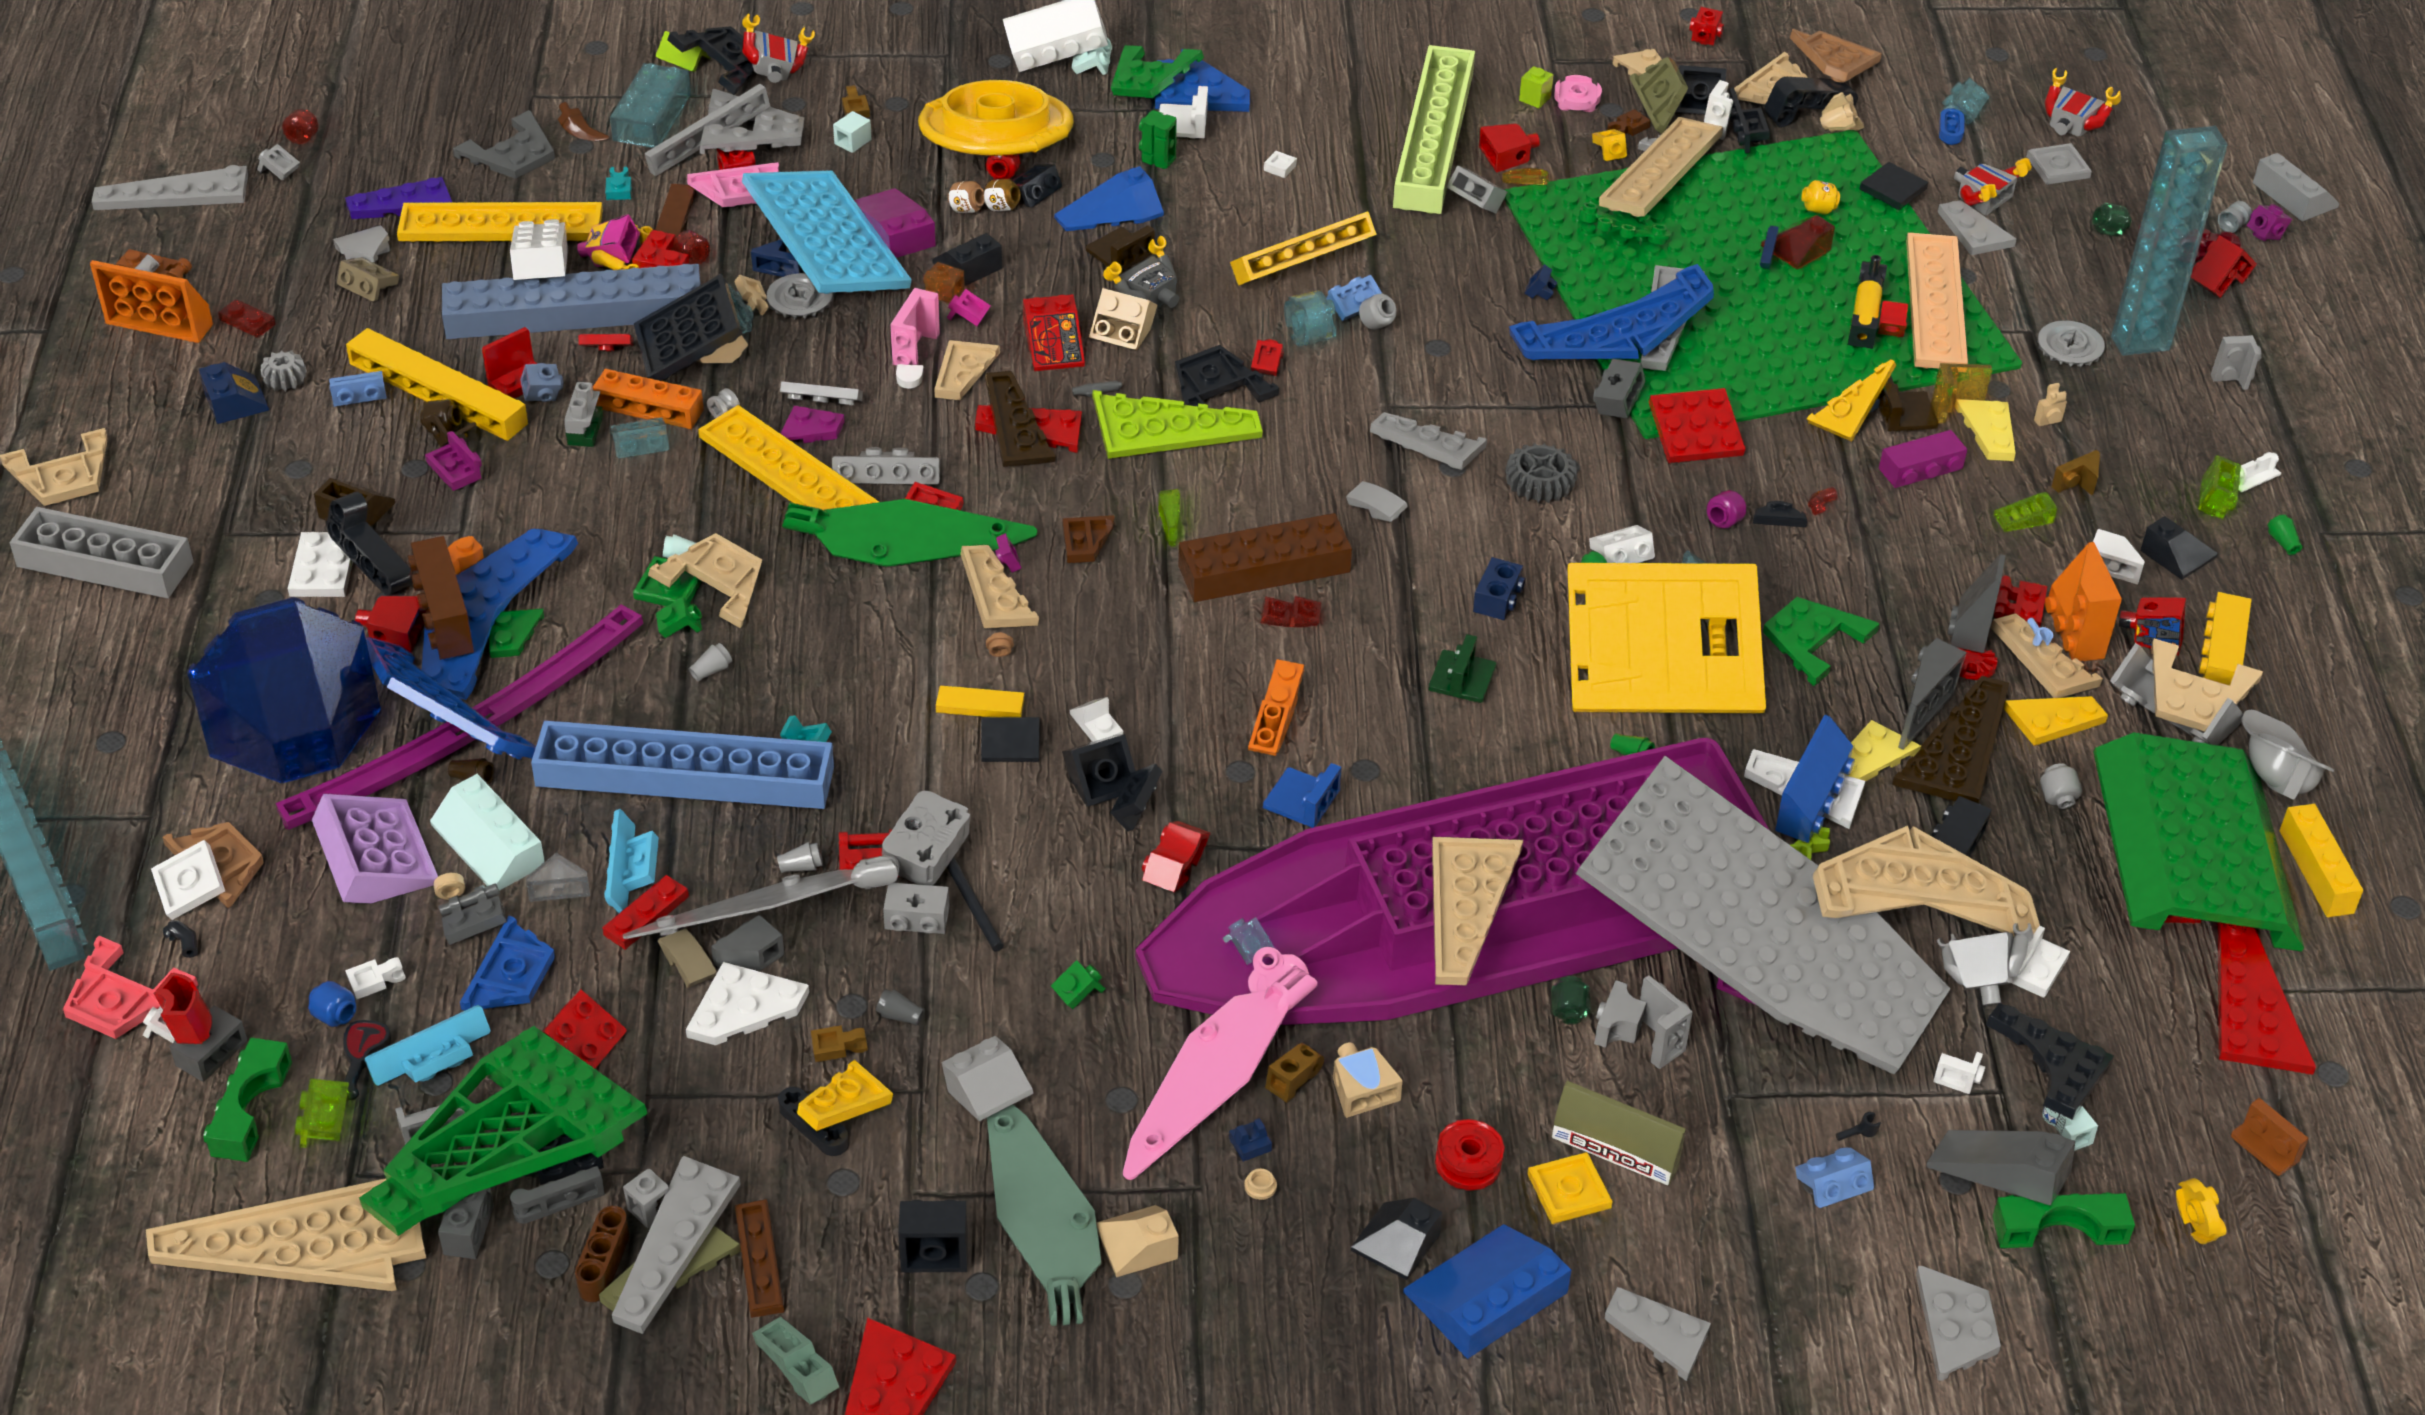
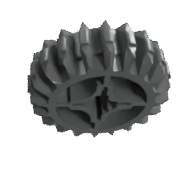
M1545 442L1543 445L1533 443L1531 447L1524 444L1522 449H1515L1514 454H1510L1505 469L1507 485H1510L1511 491L1517 492L1518 497L1526 496L1527 501L1531 499L1537 500V503L1540 500H1545L1549 503L1551 499L1559 501L1560 497H1567L1568 493L1573 490L1577 480L1576 461L1572 460L1571 454H1565L1564 449H1556L1555 445L1551 447L1546 446Z

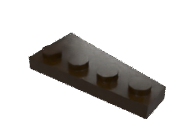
M1013 372L986 373L985 381L1002 466L1009 467L1055 462L1056 456L1053 450L1049 448L1045 434L1039 429L1035 421L1036 417L1032 409H1029Z

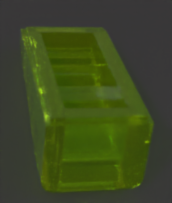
M1179 489L1160 491L1158 497V513L1170 547L1176 546L1180 512Z
M2043 492L1994 510L1993 515L2004 532L2054 523L2057 507L2049 494Z

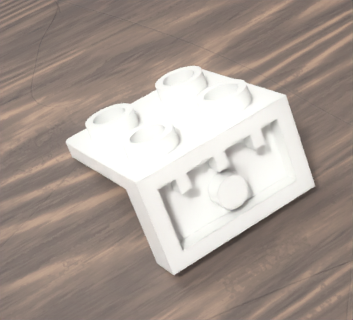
M1198 86V95H1193L1192 105L1160 104L1159 112H1162L1163 115L1174 116L1177 119L1176 137L1205 138L1208 87Z

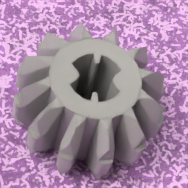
M281 350L280 353L271 352V357L263 358L260 371L268 388H273L274 391L283 389L286 392L287 389H296L297 385L304 384L307 370L300 354H294L293 350L287 353Z

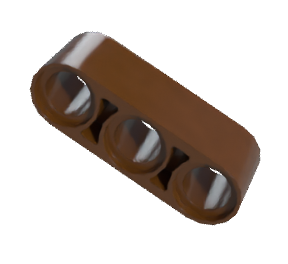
M607 1206L600 1210L576 1266L575 1276L578 1292L584 1301H600L599 1294L612 1283L629 1241L630 1234L627 1216L621 1207Z

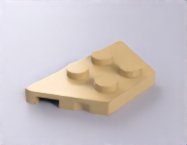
M1783 52L1734 89L1738 100L1766 104L1775 83L1780 78L1786 76L1808 77L1800 71V67L1796 63L1791 64L1788 53Z

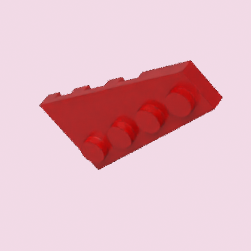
M978 405L975 430L996 435L991 406ZM1029 408L1032 409L1036 417L1035 421L1039 429L1045 434L1049 447L1057 448L1058 445L1069 447L1070 452L1078 453L1082 411Z

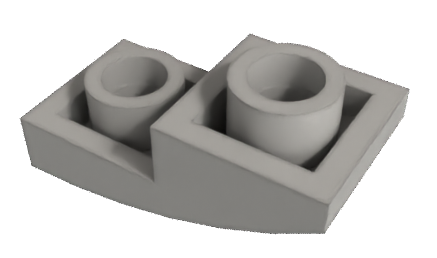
M1364 481L1346 496L1349 505L1369 509L1372 518L1389 522L1395 520L1408 507L1403 499L1392 492Z

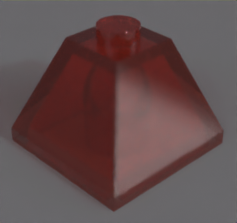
M1818 215L1796 222L1778 232L1774 255L1795 269H1799L1831 251L1835 226ZM1765 240L1761 242L1762 247H1764Z

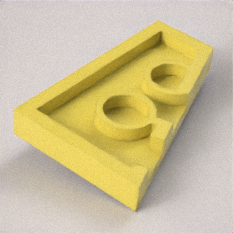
M1871 720L1851 742L1853 745L1851 758L1855 759V763L1850 775L1846 776L1866 782L1877 776L1878 771L1888 766L1891 768L1900 764L1901 759L1907 756L1914 757L1921 749V745L1911 741L1903 750L1898 747L1901 738L1900 734Z

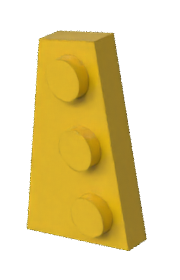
M2092 696L2005 700L2003 707L2033 746L2104 724L2108 717V714Z
M854 1059L848 1064V1069L843 1073L838 1072L832 1077L831 1083L826 1087L820 1086L802 1100L798 1105L797 1114L813 1129L818 1131L891 1104L893 1093Z

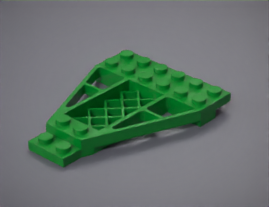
M532 1026L504 1045L497 1047L475 1065L385 1167L383 1171L386 1180L360 1196L359 1200L367 1212L399 1236L425 1218L444 1212L470 1194L588 1153H592L599 1158L623 1142L622 1130L645 1116L647 1110L643 1102L538 1028ZM486 1076L503 1088L479 1104H474L467 1099ZM458 1108L466 1112L442 1127ZM525 1112L524 1115L511 1116L512 1113ZM521 1127V1130L507 1131L508 1128ZM499 1129L498 1132L485 1133V1130ZM562 1134H566L574 1140L555 1148L538 1152L539 1149ZM494 1144L492 1148H481V1145ZM472 1146L471 1149L458 1150L459 1147ZM467 1162V1165L454 1166V1163ZM445 1163L444 1167H431L432 1164Z

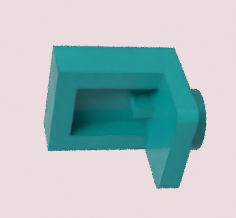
M793 715L789 716L780 736L782 739L827 742L832 731L827 723L802 726L798 718Z

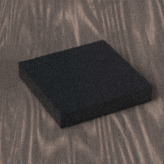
M1887 162L1860 183L1859 189L1900 210L1924 192L1928 187V182L1891 162Z

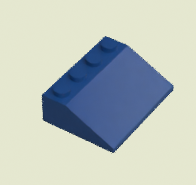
M1503 1224L1405 1287L1403 1292L1450 1342L1469 1359L1567 1294L1571 1269L1549 1247Z

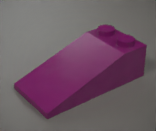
M896 188L854 200L896 258L936 246L935 222L923 207Z

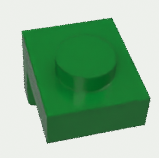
M684 597L665 606L656 613L658 631L665 638L687 625L697 633L702 630L701 611L695 604L691 605Z
M1077 960L1051 985L1067 1006L1072 1009L1094 988L1101 993L1106 989L1099 981L1102 975L1091 964L1085 967Z

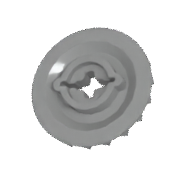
M805 273L781 277L774 281L767 290V303L770 309L775 310L778 315L783 314L785 318L793 316L794 319L797 317L805 319L809 315L815 317L816 313H823L824 308H829L832 301V292L829 294L819 293Z
M2063 320L2049 323L2040 330L2037 340L2039 349L2043 351L2044 356H2050L2051 361L2057 360L2060 365L2066 363L2070 367L2073 364L2081 367L2083 364L2090 366L2092 362H2097L2099 357H2102L2105 348L2104 340L2096 330L2075 321Z

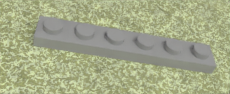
M758 84L644 153L650 173L657 176L700 150L704 125L718 124L723 126V128L733 129L771 107L766 87Z

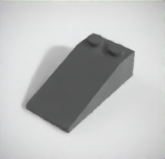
M1938 638L1929 646L1925 645L1921 649L1918 656L1920 666L1916 669L1911 679L1914 686L1902 729L1899 748L1904 750L1954 696L1967 652Z
M1948 1130L1927 1161L1926 1167L2051 1206L2071 1173L2076 1141L2064 1138L2060 1134L2044 1131Z

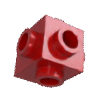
M1700 7L1696 18L1692 17L1689 31H1693L1691 41L1714 46L1717 37L1721 38L1723 33V11Z

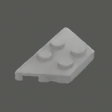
M1918 1266L1916 1277L1938 1381L1947 1379L1949 1373L1959 1368L1966 1370L1974 1366L1979 1360H1986L1997 1355L2001 1344L1989 1291L1930 1268Z

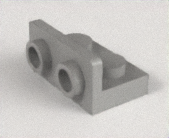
M2253 335L2222 338L2211 372L2213 382L2238 380L2243 390L2249 388L2251 380L2255 377L2257 362L2261 359V348L2257 346Z

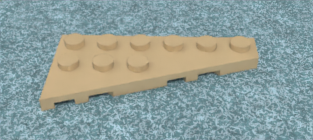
M1433 837L1435 984L1467 985L1522 851L1523 840Z

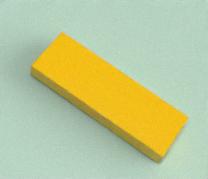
M940 686L936 701V713L982 717H1021L1024 693Z

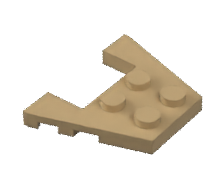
M102 428L81 434L85 452L30 466L25 450L21 449L0 455L2 465L44 506L99 492L108 440L106 430Z
M715 533L690 546L688 551L680 555L674 554L668 557L667 562L661 565H653L649 570L648 576L670 588L684 571L690 573L731 597L721 608L719 617L741 628L762 559Z
M2155 638L2153 640L2151 653L2153 654L2152 669L2155 683V717L2205 732L2227 698L2233 700L2237 705L2240 700H2243L2248 695L2249 690L2261 680L2263 671L2237 664L2230 686L2173 669L2172 666L2179 646Z

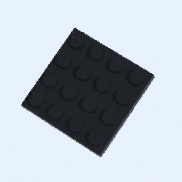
M722 274L634 323L647 377L659 381L668 379L675 372L688 368L693 362L704 356L711 355L716 349L727 343L734 342L739 336L743 335L727 281Z

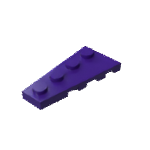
M442 177L429 178L424 181L405 183L401 186L381 188L377 191L363 194L358 193L345 197L351 219L385 217L386 213L401 216L403 203H452Z

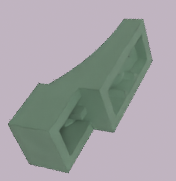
M782 1317L775 1319L752 1333L755 1343L779 1367L792 1384L794 1391L810 1405L816 1401L823 1400L829 1393L839 1388L832 1366L815 1352L814 1346L808 1338Z

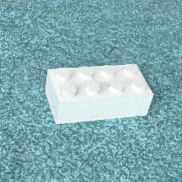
M557 219L546 220L544 224L524 221L520 222L519 226H514L510 247L513 280L565 276L568 258L565 222L559 223Z

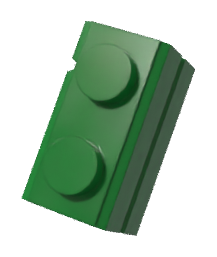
M1153 110L1140 121L1139 131L1142 132V139L1139 143V151H1142V162L1150 165L1155 164L1156 167L1166 169L1176 159L1177 119L1174 116L1163 115L1162 112Z

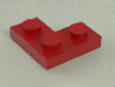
M652 230L632 258V263L637 264L639 268L689 264V254L671 251L676 243L675 234Z

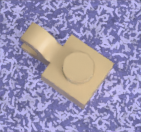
M2059 383L2048 385L2046 399L2039 400L2034 418L2038 426L2062 422L2067 401L2066 392H2059Z

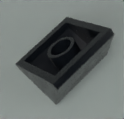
M981 717V762H1039L1040 717Z

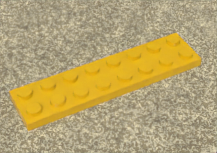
M602 202L403 203L397 236L398 241L512 242L514 226H519L520 222L532 221L534 224H544L546 220L557 219L559 223L565 222L567 241H587L591 229L601 224L603 207Z
M739 405L698 429L699 438L792 503L826 510L879 502Z

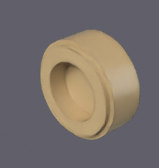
M446 873L434 880L435 894L441 899L449 900V898L456 895L461 896L465 892L464 878L460 874Z

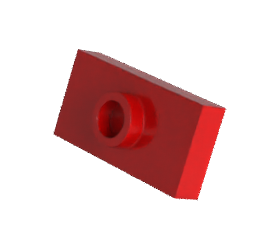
M630 334L578 335L580 346L598 347V351H614V347L634 346V337Z

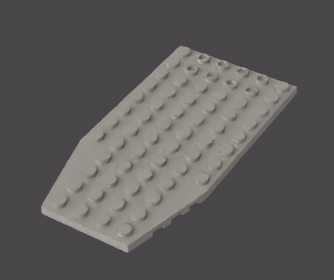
M1666 756L1660 761L1575 873L1776 1020L1786 1025H1789L1791 1022L1803 1028L1802 1032L1812 1037L1817 1034L1832 1041L1831 1046L1840 1050L1847 1048L1857 1053L1859 1059L1891 1074H1895L1899 1070L1950 990L1946 983L1877 912L1841 918L1822 917L1813 880V873L1818 868V865Z

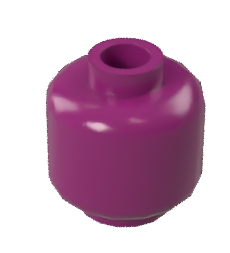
M1727 490L1709 500L1706 512L1708 519L1713 525L1724 529L1730 528L1741 521L1746 514L1747 507L1740 494Z

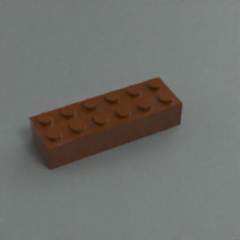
M1332 513L1179 542L1178 566L1193 602H1199L1350 573L1352 547L1336 514Z

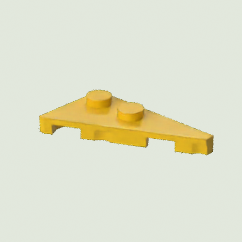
M1890 359L1888 362L1882 363L1874 369L1875 372L1863 381L1858 380L1845 389L1840 396L1828 401V406L1815 415L1811 413L1807 417L1808 423L1852 442L1896 367L1895 361Z

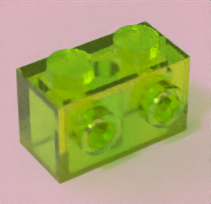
M2218 455L2215 456L2202 477L2198 503L2199 510L2221 519L2224 518L2228 510L2233 511L2238 501L2240 464Z

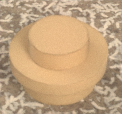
M1260 1168L1253 1170L1246 1177L1244 1187L1250 1197L1264 1200L1274 1195L1277 1182L1270 1171Z

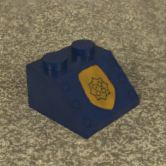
M226 362L212 364L199 369L204 393L217 424L269 411L255 375Z

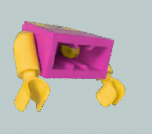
M627 214L594 226L587 241L578 243L577 250L582 258L589 256L597 267L605 266L612 270L639 268L637 264H629L628 266L624 264L630 262L638 238L639 242L643 244L653 229L649 226H643L641 229L637 228L638 225H635L630 215Z

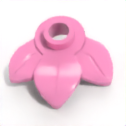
M1264 947L1259 949L1253 957L1254 970L1249 976L1248 987L1251 993L1266 991L1293 966L1296 965L1309 974L1305 963L1297 956L1292 954L1282 955L1275 948ZM1270 957L1274 962L1271 965H1265L1262 960Z

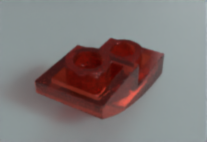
M1265 596L1260 623L1281 627L1317 626L1320 621L1321 602L1295 596L1293 602L1290 603Z

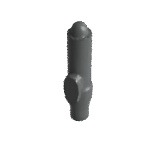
M1117 380L1093 384L1088 383L1072 387L1073 396L1086 395L1087 397H1092L1093 390L1102 392L1116 391L1123 384Z

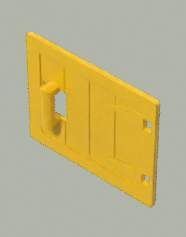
M1568 564L1572 710L1574 712H1765L1766 700L1756 564ZM1575 593L1585 594V605H1576ZM1700 619H1709L1710 656H1702ZM1727 619H1736L1739 656H1727L1725 631ZM1578 668L1588 669V680L1579 681Z

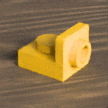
M1615 129L1592 133L1593 143L1602 146L1603 159L1605 161L1625 158L1627 156L1625 133Z

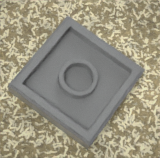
M2072 143L2030 149L2027 152L2026 157L2030 160L2046 185L2091 177V169Z

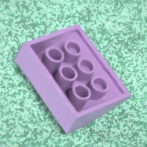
M323 794L312 822L343 902L374 903L433 886L434 880L438 875L406 799Z

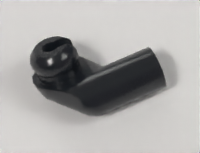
M179 920L168 922V925L163 928L164 937H169L170 941H175L178 938L181 941L182 955L184 957L192 958L198 954L196 932Z

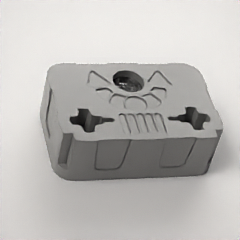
M930 791L919 792L899 818L890 834L884 839L882 843V856L892 855L898 859L900 863L898 876L918 885H934L968 837L970 826L968 808Z

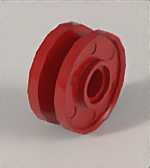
M1472 1119L1457 1120L1447 1125L1440 1133L1437 1144L1435 1165L1438 1174L1445 1182L1455 1188L1468 1191L1483 1189L1493 1184L1500 1175L1505 1148L1502 1137L1493 1127L1482 1121Z

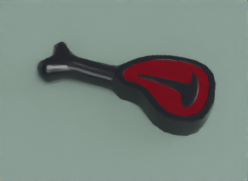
M358 1020L350 1023L346 1028L343 1048L350 1067L345 1080L332 1088L334 1095H344L348 1100H354L359 1097L356 1084L362 1069L367 1066L365 1057L390 1045L391 1033L388 1026L378 1021Z

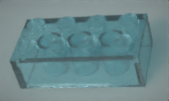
M644 63L610 116L613 141L652 148L661 144L691 95L689 70Z

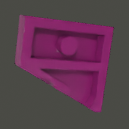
M794 406L780 434L789 440L803 439V443L837 439L845 423L844 414Z

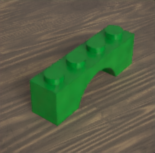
M250 1037L246 1048L241 1050L238 1057V1066L234 1074H230L228 1078L227 1090L223 1098H220L216 1104L215 1116L211 1124H207L204 1130V1142L207 1143L211 1157L244 1162L249 1161L259 1135L254 1117L246 1113L245 1109L249 1102L258 1094L269 1089L282 1087L292 1064L286 1042Z
M2106 1192L2086 1195L2078 1193L2057 1195L2051 1206L2021 1196L1998 1197L1992 1216L2000 1248L2033 1247L2037 1234L2043 1229L2054 1225H2066L2079 1229L2087 1234L2096 1245L2128 1244L2135 1227L2126 1193L2113 1194Z

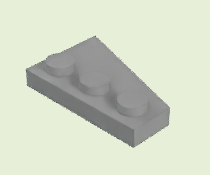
M1617 1287L1608 1305L1604 1318L1635 1343L1641 1342L1654 1352L1653 1356L1660 1362L1664 1363L1666 1361L1677 1369V1375L1685 1381L1689 1378L1711 1325L1707 1321Z

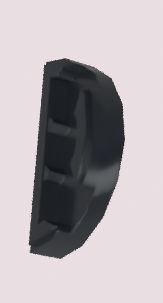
M1770 501L1767 502L1766 506L1755 510L1753 524L1806 528L1807 518L1803 511L1800 513L1789 502Z

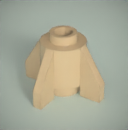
M1841 92L1833 96L1822 111L1820 121L1825 130L1829 129L1833 133L1846 130L1858 131L1864 128L1863 122L1857 116L1851 94L1845 96Z

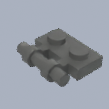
M496 883L487 887L481 885L474 888L472 893L462 897L456 895L449 898V902L438 906L443 916L441 919L444 934L449 945L507 922L504 906L499 897L500 891Z

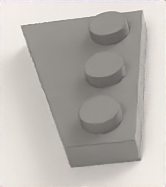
M1963 201L1939 204L1938 214L1970 255L2015 247L2017 240L2015 237Z

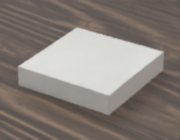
M205 840L151 868L165 913L171 920L225 892L211 847Z

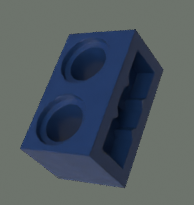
M1492 557L1475 591L1473 612L1505 620L1509 610L1513 611L1516 606L1517 593H1522L1525 586L1526 578L1522 577L1523 565Z

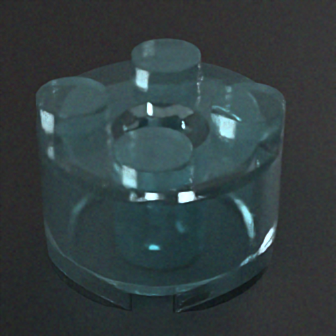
M1321 290L1288 297L1290 300L1285 301L1284 304L1285 322L1287 327L1292 326L1294 334L1290 336L1297 346L1310 345L1336 337V328L1332 317L1335 314V306L1331 299H1326Z

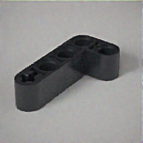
M1786 76L1780 78L1775 83L1765 104L1764 112L1778 127L1782 128L1792 122L1798 108L1825 109L1833 96L1841 92L1845 96L1851 94L1853 96V105H1855L1858 101V95L1846 82H1836L1825 78Z
M355 491L331 501L327 519L329 536L385 595H390L413 585L411 578L413 573L410 567L366 522L368 507L363 495Z

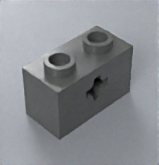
M1612 359L1608 369H1605L1599 387H1596L1594 390L1593 401L1596 403L1598 414L1628 418L1646 381L1642 363Z
M215 1005L209 1009L212 1014V1026L206 1041L202 1044H179L174 1040L169 1046L175 1066L202 1082L247 1042L242 1021Z

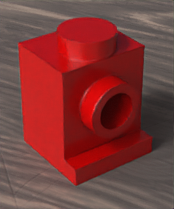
M716 149L719 170L756 165L752 151L732 150L724 152L721 149Z

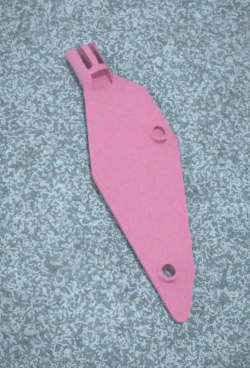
M1295 965L1266 991L1234 996L1189 1034L1131 1138L1123 1169L1125 1179L1133 1180L1250 1081L1287 1011L1291 1010L1317 987L1315 978Z

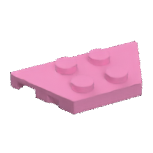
M779 163L687 174V183L721 207L757 204L742 183L743 173L779 172Z

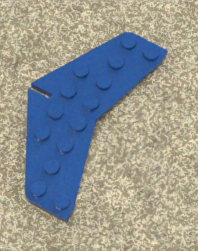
M1696 264L1676 273L1675 280L1635 302L1582 319L1536 325L1534 321L1522 322L1509 326V331L1523 356L1531 360L1639 359L1637 348L1643 356H1646L1713 299V284L1700 266Z
M530 529L517 539L456 575L468 615L474 652L440 660L437 649L431 650L428 633H431L432 630L425 629L421 670L459 699L467 700L474 690L477 681L475 673L497 616L504 611L516 594L554 561L562 562L578 545L576 537L543 529Z
M371 637L366 638L362 646L365 653L364 656L368 658L380 681L387 688L412 701L415 705L430 711L432 718L443 723L449 722L467 732L471 737L487 743L486 748L496 754L502 755L503 752H506L508 755L519 760L522 757L533 758L536 748L534 744L520 735L499 729L412 664L415 657L404 647Z

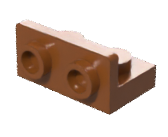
M2261 1098L2251 1103L2244 1123L2233 1130L2231 1137L2277 1176L2282 1175L2300 1162L2309 1139Z

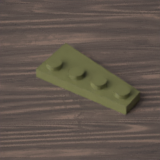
M713 1226L674 1287L678 1289L688 1283V1278L701 1270L707 1272L717 1266V1261L729 1255L732 1257L741 1252L740 1244ZM635 1262L599 1294L600 1302L611 1311L615 1309Z

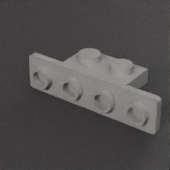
M869 447L866 448V451H862L860 456H833L832 470L851 483L914 484V482H918L921 484H939L940 481L939 458L915 457V452H908V448H893L892 452H882V448Z

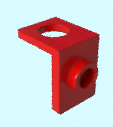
M1883 301L1878 334L1903 337L1907 325L1908 304Z

